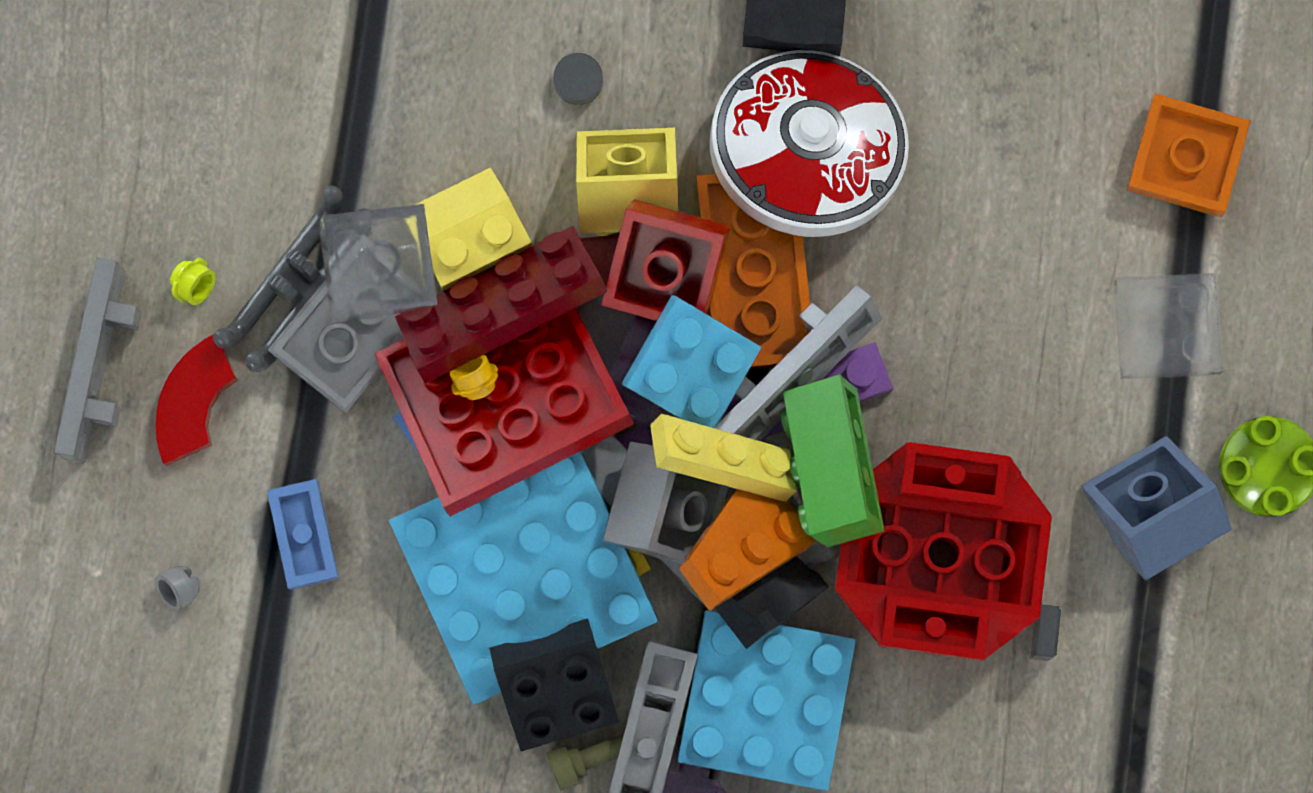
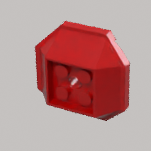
M906 442L887 459L873 468L885 531L840 544L834 591L879 647L984 661L1040 618L1052 515L1021 475V471L1010 456ZM936 542L949 544L956 556L954 565L947 568L934 565L929 558L928 551L930 545Z

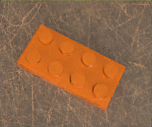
M716 174L696 175L700 218L731 226L710 303V315L713 319L762 347L749 370L774 368L809 333L805 328L804 322L799 318V315L810 305L803 236L780 232L756 221L746 214L728 196Z

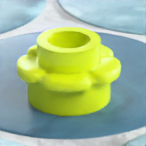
M196 258L194 261H182L175 267L170 277L172 296L180 302L187 301L192 305L202 303L210 295L216 282L215 272L207 267V262L203 258Z

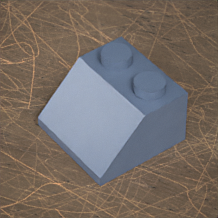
M1167 436L1081 485L1085 496L1120 553L1145 581L1232 530L1217 486Z

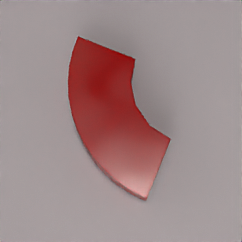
M213 335L196 344L179 360L162 388L156 410L155 430L159 454L165 466L212 446L208 429L211 409L222 391L238 381L225 350L216 346L213 341Z

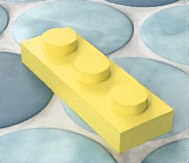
M662 413L650 425L656 467L784 502L797 492L796 483L790 470L791 455L789 449Z

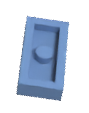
M313 479L267 490L288 589L294 590L340 579L319 481Z

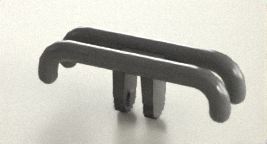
M328 186L324 189L322 193L323 199L319 208L234 320L226 328L218 329L213 335V341L217 347L230 349L249 333L277 295L293 307L258 351L250 352L246 356V367L253 372L264 371L277 360L267 350L362 235L368 238L374 226L372 212L365 208L359 209L354 215V223L349 233L320 271L307 258V255L327 231L341 208L342 192L336 186Z

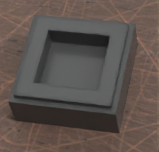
M1041 604L1040 618L1034 622L1030 659L1049 661L1057 655L1061 617L1059 606Z

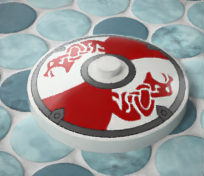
M812 50L786 51L773 54L752 63L742 70L729 83L719 99L709 139L710 154L715 173L722 187L735 204L756 221L770 228L805 237H823L845 233L874 218L886 207L898 189L906 169L909 151L908 132L902 111L892 94L881 81L869 71L848 59Z

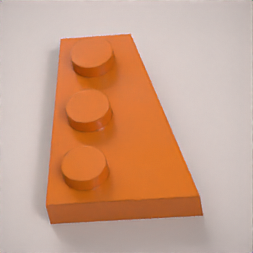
M736 488L728 495L721 506L720 512L705 529L679 567V570L709 611L798 556L817 542V540L804 532L800 523L799 513L789 500L784 502Z

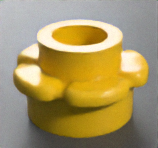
M482 355L450 371V377L453 381L451 390L455 395L467 397L469 400L481 399L490 394L495 388L494 382L498 378V368L495 364L489 363L485 355Z

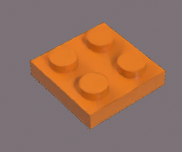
M1155 93L1151 99L1126 191L1222 218L1226 213L1251 120Z

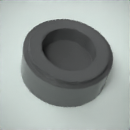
M584 53L569 54L562 58L555 67L553 75L555 89L564 101L573 105H584L593 101L601 92L603 86L602 70L599 63L593 57Z

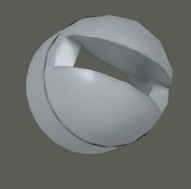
M176 566L164 571L155 578L156 589L161 599L174 611H178L190 604L200 590L198 577H190L192 571L188 567Z

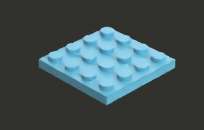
M582 451L449 517L439 497L388 520L473 705L501 693L492 664L490 647L503 643H520L540 639L562 630L573 622L588 618L597 649L659 621L628 550L603 541L610 511Z

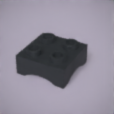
M747 0L742 47L780 51L812 50L840 56L846 0Z
M796 556L715 607V609L747 649L808 605L829 586L818 572L809 568Z
M588 618L573 622L562 630L540 639L520 643H503L489 648L494 672L521 752L619 723Z

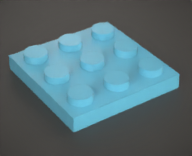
M704 611L697 648L698 655L692 675L676 762L828 791L856 639L779 625L746 649L719 613Z

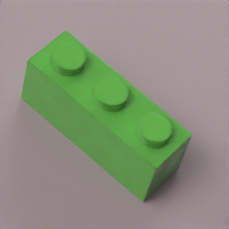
M839 374L783 391L786 410L781 412V421L787 437L792 440L795 457L790 458V470L796 485L801 488L803 505L799 506L798 513L804 532L826 547L884 532L857 388Z

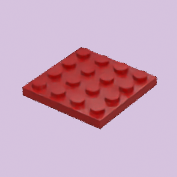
M576 308L484 354L489 363L497 366L498 378L494 382L495 388L493 391L478 400H469L467 397L455 395L451 390L453 381L450 377V372L425 384L416 369L404 339L374 353L443 508L449 517L634 425Z

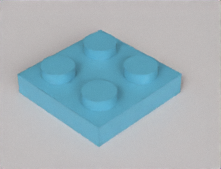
M672 295L621 384L680 419L714 428L719 423L762 347Z

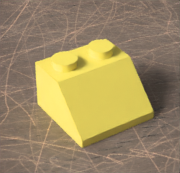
M675 127L577 131L576 185L580 234L594 233L600 236H608L620 232L625 210L634 199L678 211Z
M491 167L403 210L443 292L451 288L459 280L473 277L495 266L504 257L516 255L532 247V242Z

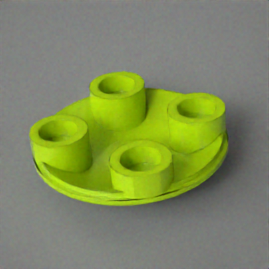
M1262 416L1241 424L1228 436L1220 453L1219 474L1226 493L1239 507L1258 516L1277 517L1297 510L1313 495L1312 438L1299 425L1280 417Z

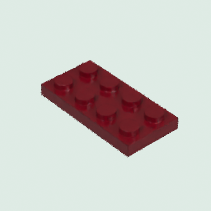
M574 226L562 232H555L546 236L540 243L516 255L504 257L495 266L473 277L459 280L451 288L428 300L412 304L406 311L396 315L395 319L416 369L424 383L427 384L608 292Z

